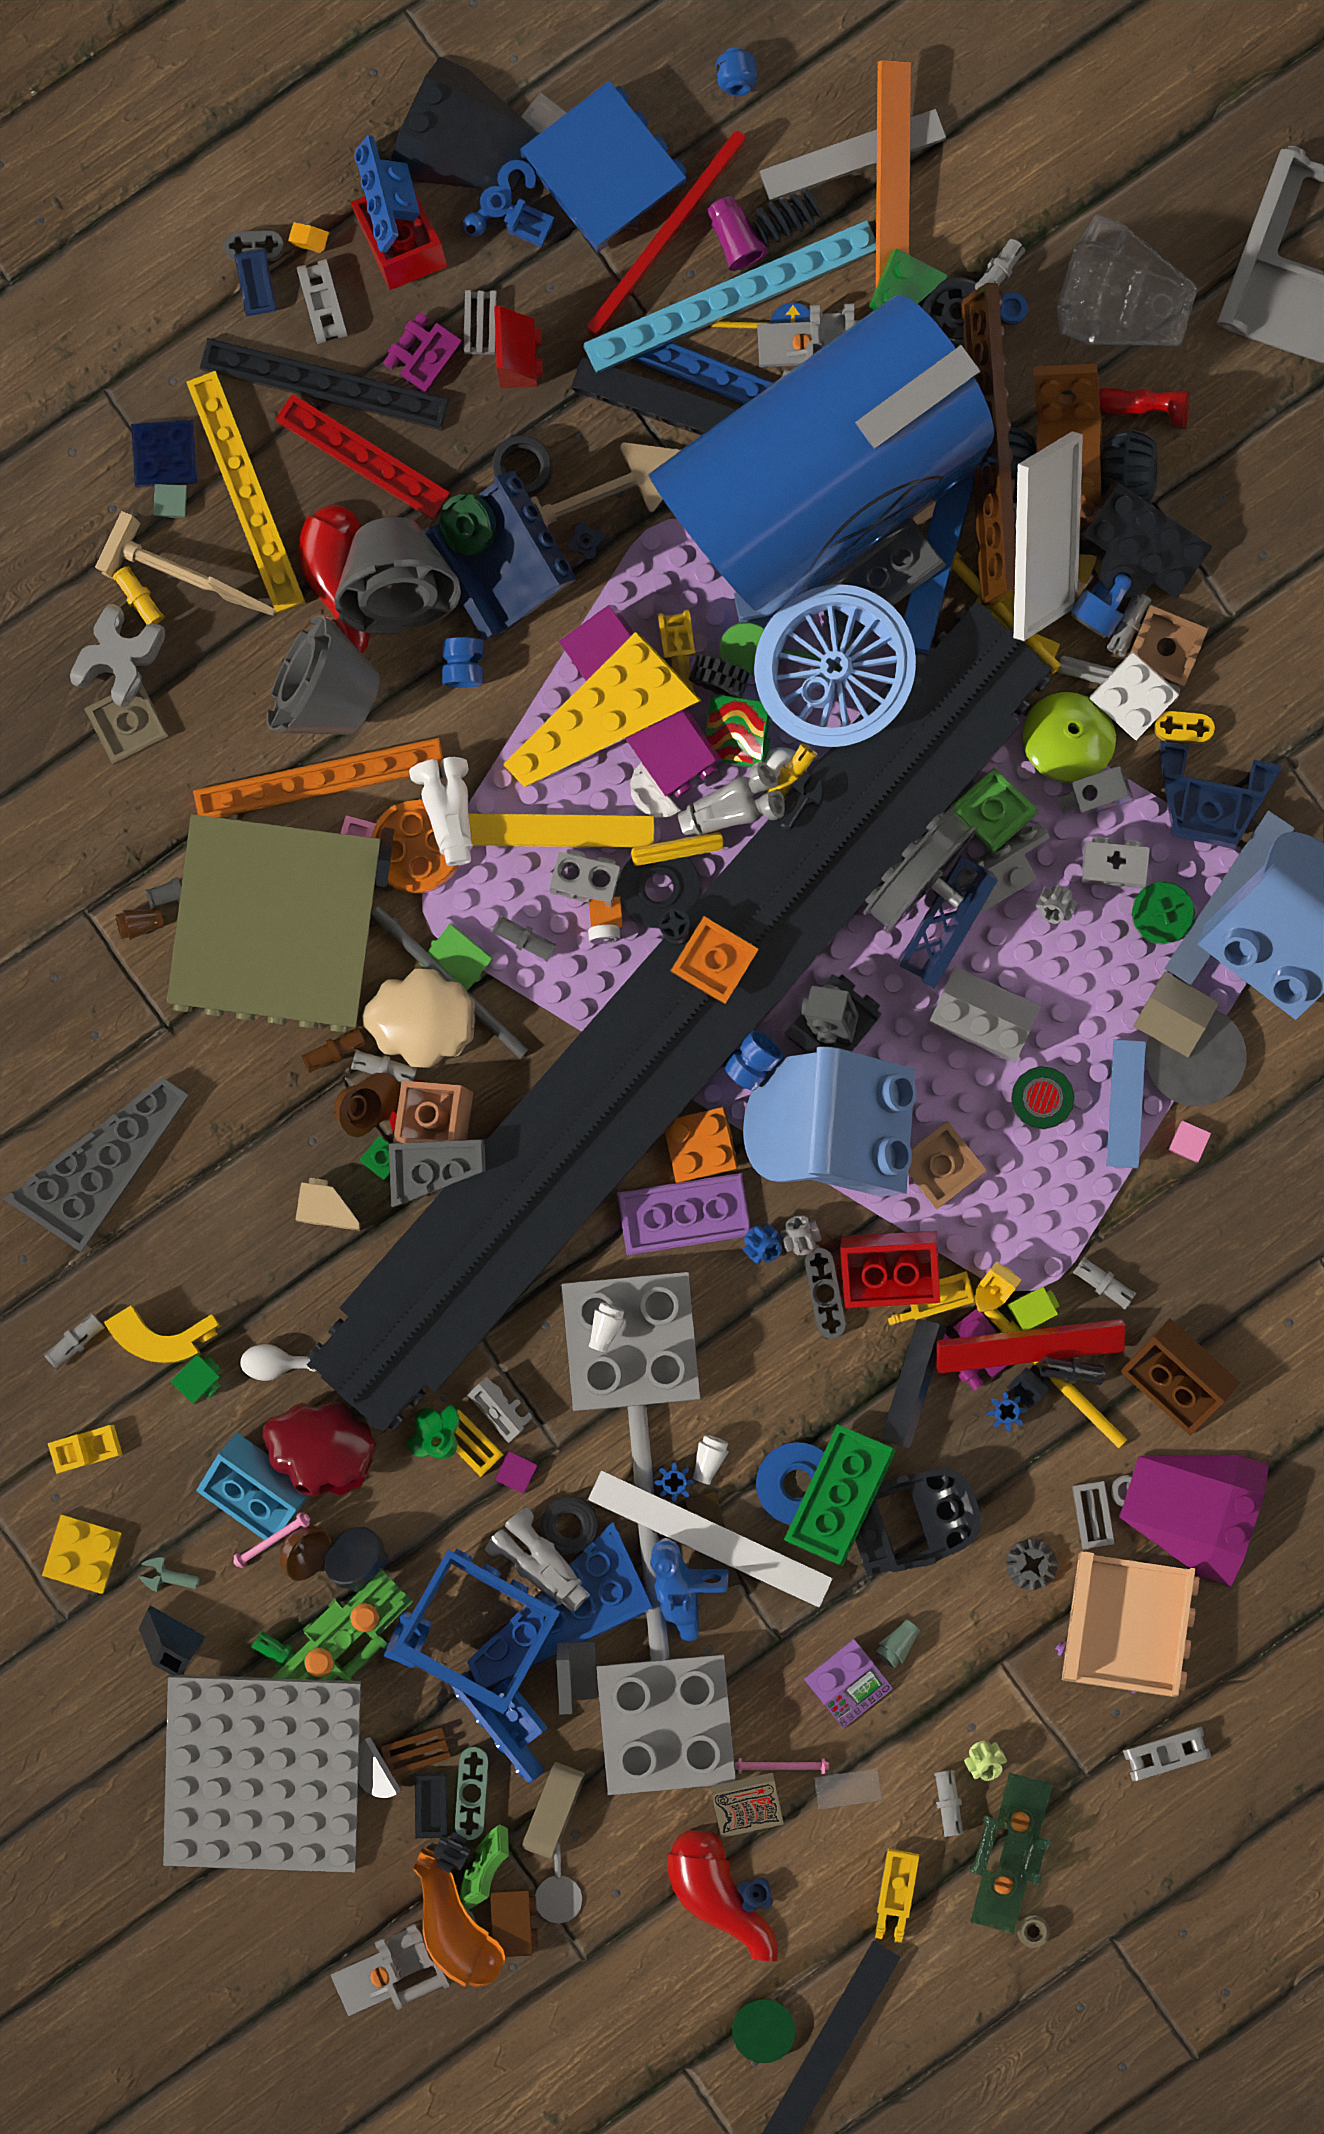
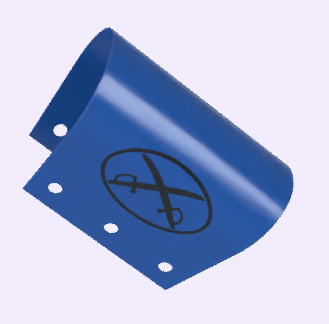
M895 295L648 475L675 517L725 580L751 608L758 613L772 618L781 607L797 595L822 585L908 519L917 516L972 476L993 441L994 428L985 398L973 376L875 449L869 443L855 422L956 349L937 323L917 303L903 295Z

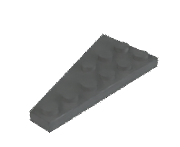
M162 1077L133 1099L131 1103L108 1118L106 1122L59 1155L52 1163L25 1181L15 1191L4 1197L3 1200L82 1253L189 1098V1095Z

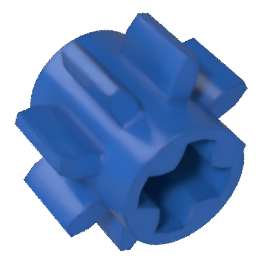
M767 1224L764 1229L761 1226H755L745 1235L744 1242L747 1246L743 1248V1251L757 1265L762 1260L770 1263L779 1257L782 1251L780 1242L783 1241V1237L770 1224Z
M1004 1392L1002 1396L1003 1401L998 1402L993 1398L990 1400L995 1405L994 1411L987 1412V1415L995 1416L994 1428L1002 1423L1005 1424L1006 1431L1010 1432V1423L1015 1422L1017 1425L1022 1426L1023 1423L1018 1419L1019 1413L1027 1412V1409H1019L1017 1403L1020 1401V1396L1012 1401L1008 1400V1394ZM1011 1404L1014 1407L1012 1409L1014 1418L1008 1417L1002 1420L999 1417L1002 1413L999 1409L1000 1405L1006 1407Z
M676 1463L672 1464V1471L668 1473L660 1468V1472L664 1475L663 1480L654 1482L656 1485H663L664 1490L661 1492L660 1497H664L667 1493L672 1494L673 1503H676L677 1494L682 1493L685 1497H689L688 1492L684 1489L686 1485L694 1484V1481L685 1479L689 1469L686 1468L682 1472L676 1471ZM673 1473L677 1474L678 1479L684 1481L683 1486H678L677 1492H671V1487L665 1486V1480H669Z

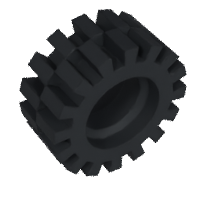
M700 654L695 659L689 680L695 683V685L702 686L704 689L711 690L714 693L742 699L750 673L738 666L731 665L732 663Z

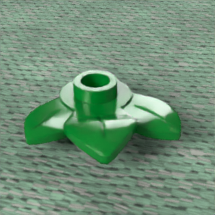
M450 1405L441 1414L431 1408L419 1410L415 1418L417 1433L406 1442L408 1450L413 1455L419 1458L431 1456L437 1460L448 1459L455 1454L458 1443L454 1433L459 1425V1414L455 1407Z

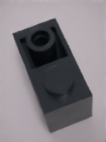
M151 1605L147 1609L139 1627L152 1664L172 1675H184L205 1639V1636Z

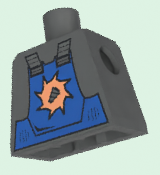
M1120 766L1072 783L1074 791L1058 796L1063 814L1080 809L1085 816L1134 801L1126 773ZM1097 789V797L1094 800L1088 801L1087 793L1090 790Z

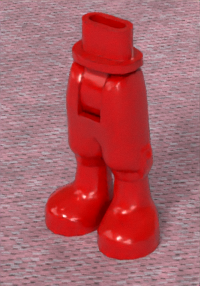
M1099 388L1100 408L1104 413L1125 416L1132 414L1146 415L1156 410L1166 411L1170 415L1173 426L1183 429L1187 428L1190 391L1177 390L1155 393L1146 388L1129 391L1117 388Z

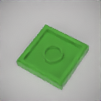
M995 768L949 807V810L953 806L956 807L955 814L969 826H978L973 836L992 854L1038 814V809Z

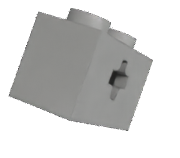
M1093 837L1092 842L1086 841L1084 845L1081 883L1145 888L1150 848L1142 847L1143 842L1124 840V844L1119 845L1111 844V839ZM1113 855H1118V860L1124 862V864H1120L1118 869H1113V864L1107 862V860H1111Z

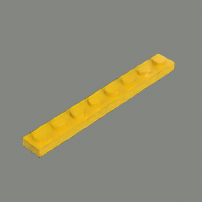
M216 371L187 381V386L272 605L276 609V615L305 604L304 597Z

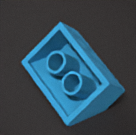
M237 1432L218 1453L196 1490L264 1540L289 1525L308 1498V1495L301 1494L295 1490L289 1475L279 1473L273 1469L267 1453Z

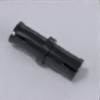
M1044 1356L1040 1362L1048 1366H1040L1039 1368L1040 1375L1043 1377L1065 1379L1067 1383L1073 1384L1080 1381L1102 1385L1105 1380L1095 1375H1106V1369L1103 1365L1081 1363L1076 1358L1062 1360L1050 1358L1049 1356Z

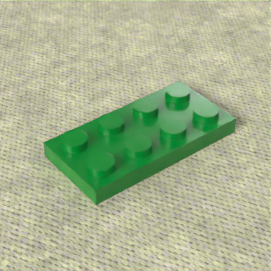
M837 1424L784 1540L843 1567L896 1450Z

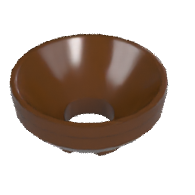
M311 1525L306 1528H299L286 1535L285 1541L280 1547V1566L282 1571L295 1581H303L315 1575L323 1567L326 1553L331 1546L329 1534L323 1529ZM300 1541L298 1547H297L295 1550H293L294 1547H295V1546L298 1544V1542Z

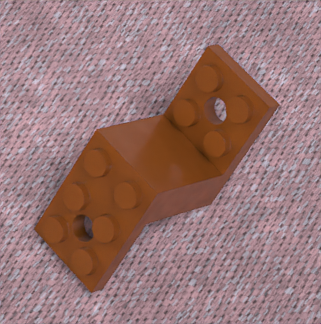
M1097 364L1033 367L1037 411V452L1072 431L1083 434L1081 530L1102 499V421ZM1064 390H1070L1074 394L1063 395L1060 392ZM1080 534V540H1079V541L1089 540V539H1087L1086 537H1084L1083 535Z

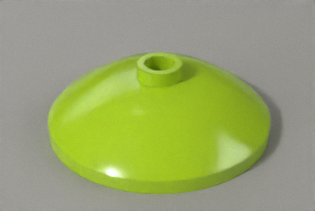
M1060 692L1041 699L1030 710L1023 724L1022 743L1027 758L1040 773L1058 782L1073 783L1098 774L1106 768L1115 750L1116 733L1111 718L1089 697L1073 692ZM1068 727H1075L1078 730V733H1070Z

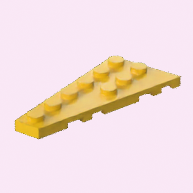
M635 632L503 765L523 787H528L663 719H667L690 706L702 702V700L638 632Z

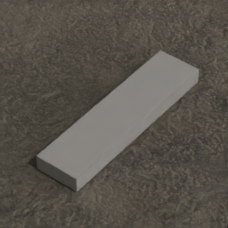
M960 345L855 423L875 449L979 373L980 370L963 346Z

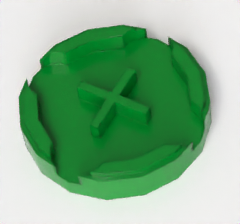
M1161 881L1150 884L1140 891L1133 901L1131 915L1133 925L1140 936L1151 943L1165 945L1175 943L1187 934L1193 925L1195 909L1185 889L1176 883Z

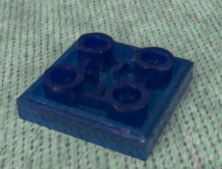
M194 420L131 424L136 488L153 487L155 484L183 485L198 483Z

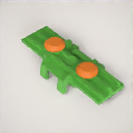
M381 1570L344 1607L337 1598H334L328 1604L329 1608L313 1624L310 1622L303 1629L310 1641L272 1678L334 1680L339 1676L343 1681H353L351 1677L382 1647L385 1649L388 1646V1641L381 1633L413 1601ZM363 1632H366L372 1640L342 1668L336 1662V1659Z

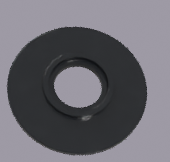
M631 857L621 871L618 881V894L624 910L634 921L649 928L659 929V920L665 911L678 908L686 913L699 899L700 881L695 867L687 857L639 866L634 865ZM663 874L672 881L673 892L665 901H653L647 896L645 884L652 875Z

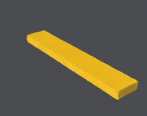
M469 814L473 846L634 848L654 844V816Z

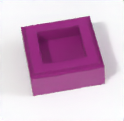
M508 1452L495 1480L524 1494L537 1465Z

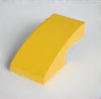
M114 1424L48 1443L56 1474L123 1455Z

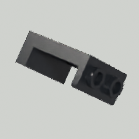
M832 974L826 984L836 986L843 991H848L859 1014L852 1044L843 1042L825 1044L818 1041L814 1037L811 1028L807 1025L805 1016L801 1013L785 1031L784 1035L807 1054L817 1053V1047H832L852 1052L882 1015L878 1011L880 1004L867 994L862 998L853 990L856 985L842 974L839 978Z

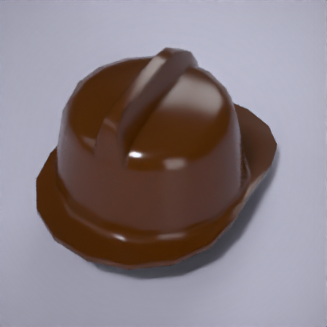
M385 1072L374 1073L357 1085L348 1086L343 1089L336 1098L335 1111H333L332 1115L335 1119L339 1120L341 1128L346 1134L353 1137L364 1136L386 1120L392 1111L396 1110L400 1096L399 1083L392 1075Z

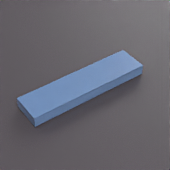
M1113 1040L1106 1167L1139 1168L1146 1042Z

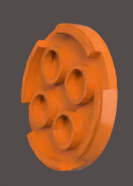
M422 799L393 805L375 823L376 826L371 838L381 839V832L384 827L395 829L387 882L391 887L413 894L430 892L448 882L460 865L447 866L445 855L440 853V848Z

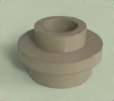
M1030 1915L1021 1920L1018 1925L1017 1934L1025 1946L1037 1948L1046 1943L1050 1930L1047 1922L1042 1917ZM1032 1925L1039 1928V1934L1036 1937H1030L1027 1933L1028 1928Z

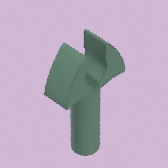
M165 1557L153 1558L141 1563V1565L153 1566L157 1572L161 1573V1576H156L153 1579L146 1576H138L148 1588L155 1592H158L159 1585L164 1582L197 1589L199 1586L200 1578L198 1576L168 1570L164 1565Z

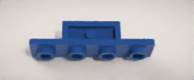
M367 135L360 146L356 148L354 158L355 163L358 164L361 187L365 192L367 211L371 216L374 228V238L377 240L379 251L386 253L398 237L395 218L415 221L420 211L408 164L380 160L374 136Z
M465 1671L461 1674L467 1679L475 1682L468 1672ZM507 1678L491 1692L503 1697L511 1681ZM451 1686L457 1698L467 1705L474 1714L476 1722L486 1729L494 1739L496 1747L506 1754L521 1777L525 1778L528 1783H531L545 1772L543 1766L526 1745L545 1731L547 1727L518 1690L503 1715Z

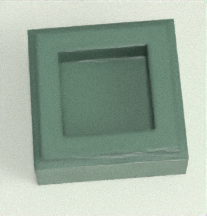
M155 484L154 517L186 518L187 486Z

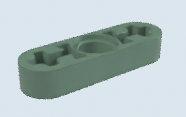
M476 1746L464 1750L459 1759L455 1830L457 1834L467 1838V1840L478 1838L484 1830L489 1759L487 1753L482 1748ZM472 1752H477L478 1758L483 1759V1765L480 1764L476 1768V1775L482 1774L483 1781L473 1778L463 1780V1773L470 1775L471 1766L465 1763V1758L471 1757ZM475 1784L480 1788L481 1797L477 1802L470 1803L464 1799L462 1792L466 1785ZM461 1805L467 1808L481 1807L480 1813L473 1812V1822L478 1823L479 1828L473 1829L470 1835L466 1834V1829L461 1828L460 1825L461 1822H466L468 1811L461 1812Z

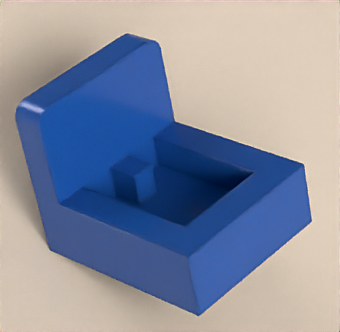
M520 198L516 206L510 205L504 222L508 223V234L540 248L543 247L555 221L553 216L526 205L525 200Z
M403 1611L384 1656L414 1668L415 1665L392 1653V1649L412 1615ZM422 1617L407 1645L421 1652L432 1623Z

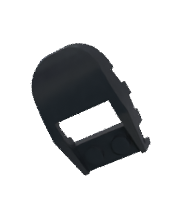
M935 1469L922 1473L906 1474L881 1485L855 1539L867 1577L874 1576L876 1573L898 1572L922 1566L926 1567L967 1548L976 1539L981 1525L980 1510L973 1489L962 1475L949 1469ZM910 1489L930 1549L897 1560L877 1499Z

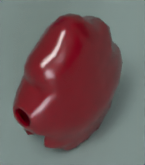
M331 1402L319 1407L299 1403L291 1407L287 1412L272 1417L263 1427L262 1437L269 1450L271 1466L275 1471L289 1475L295 1490L308 1496H319L326 1492L341 1496L351 1490L361 1488L376 1454L374 1451L376 1443L371 1437L369 1426L364 1422L356 1420L353 1411L339 1402Z

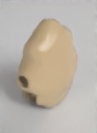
M414 969L404 980L388 979L381 984L377 995L365 1005L361 1017L364 1027L375 1038L378 1048L384 1054H400L411 1067L431 1068L438 1064L445 1056H458L463 1051L465 1045L473 1040L475 1001L467 994L461 983L447 982L435 969Z

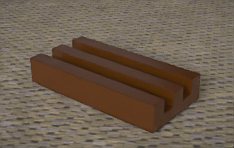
M442 1727L381 1746L385 1763L392 1776L451 1758ZM438 1735L439 1742L392 1757L390 1755V1750ZM442 1748L443 1754L396 1769L394 1768V1762Z

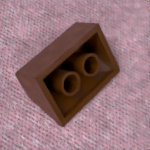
M1171 1318L1151 1336L1120 1370L1123 1375L1190 1436L1228 1399L1240 1384L1232 1374Z

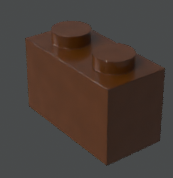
M530 1889L491 1891L492 1938L502 1947L505 1957L532 1956L533 1948H539L538 1928H532L531 1916L537 1915L536 1896H530Z

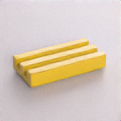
M458 1410L459 1419L494 1454L489 1458L457 1427L455 1433L485 1464L480 1467L459 1445L456 1452L482 1477L504 1454Z

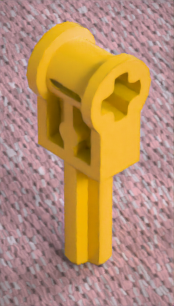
M689 609L684 610L680 614L666 616L663 613H658L664 659H671L672 669L694 691L693 682L689 680L691 673L689 656L695 655Z

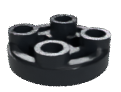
M354 1527L341 1533L332 1542L326 1553L324 1565L327 1576L339 1587L359 1592L365 1588L367 1582L377 1574L379 1569L387 1564L389 1558L385 1552L383 1541L377 1534L366 1527Z

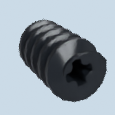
M806 187L801 189V198L795 192L790 193V204L785 198L781 197L778 200L779 209L770 202L767 204V214L759 207L756 209V219L753 217L757 232L766 247H769L770 236L779 243L781 242V231H784L790 238L792 237L793 226L800 232H803L804 221H807L811 227H815V216H818L823 221L816 200Z

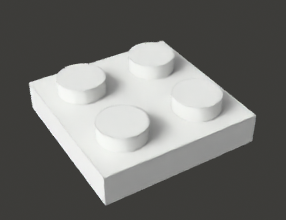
M1132 651L1094 691L1090 699L1132 738L1137 740L1179 696V692Z

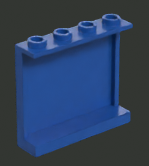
M610 81L520 149L521 157L526 163L530 164L536 176L597 253L608 246L607 241L674 189L680 185L682 188L685 187L686 177L684 175L687 174L683 164L677 158L672 160L665 152L668 147L664 140L658 134L653 136L646 128L649 123L639 110L634 112L627 104L630 99L619 85L615 88Z

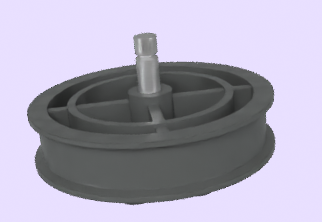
M953 806L946 814L942 811L933 818L926 827L929 832L909 844L901 854L905 857L904 860H901L899 863L897 862L895 865L893 864L881 878L885 884L877 886L865 900L868 906L863 914L866 916L871 913L887 927L885 933L889 934L931 888L945 900H948L955 908L964 899L940 879L978 829L977 825L971 827L956 815V807Z

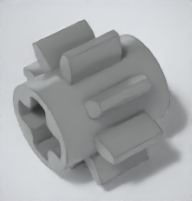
M1057 884L1051 890L1044 887L1037 901L1036 908L1041 909L1042 918L1047 922L1057 924L1063 919L1067 922L1070 921L1078 901L1072 900L1071 890Z
M795 1216L786 1222V1230L780 1231L786 1251L793 1250L797 1255H807L813 1252L816 1248L815 1241L822 1240L815 1219L809 1221L805 1216Z

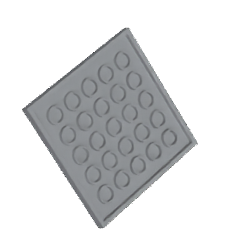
M169 1674L163 1866L355 1873L361 1681Z

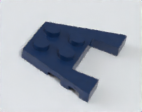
M1161 741L1159 755L1173 837L1235 849L1277 779L1281 765L1253 760L1248 788L1244 789L1184 776L1189 746Z

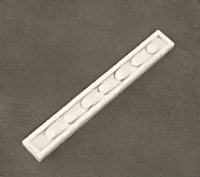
M600 1472L588 1500L816 1607H820L833 1579L606 1472Z

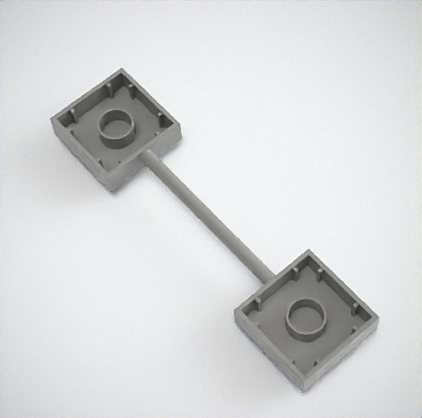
M689 1273L562 1284L573 1411L628 1407L634 1484L636 1487L655 1495L646 1405L700 1400ZM601 1302L616 1306L625 1311L622 1317L625 1321L610 1343L607 1352H601L588 1346L591 1340L595 1309L599 1308ZM638 1524L644 1588L654 1610L646 1613L651 1661L596 1666L608 1795L713 1786L736 1781L724 1654L670 1659L667 1623L660 1608L661 1602L658 1601L655 1591L656 1574L650 1564L652 1548L659 1542L658 1532Z

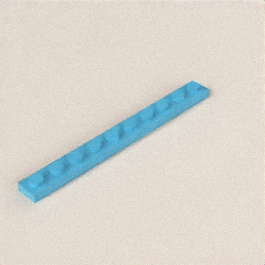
M866 220L585 342V351L596 374L874 254L876 253V239Z

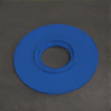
M788 1443L774 1449L763 1460L757 1473L756 1489L762 1506L773 1518L791 1525L803 1497L793 1498L789 1496L783 1487L784 1478L792 1470H803L812 1480L824 1454L822 1450L807 1443Z

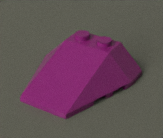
M1240 1455L1138 1456L1119 1517L1189 1568H1195V1573L1200 1577L1232 1586L1246 1556L1263 1501L1269 1465Z

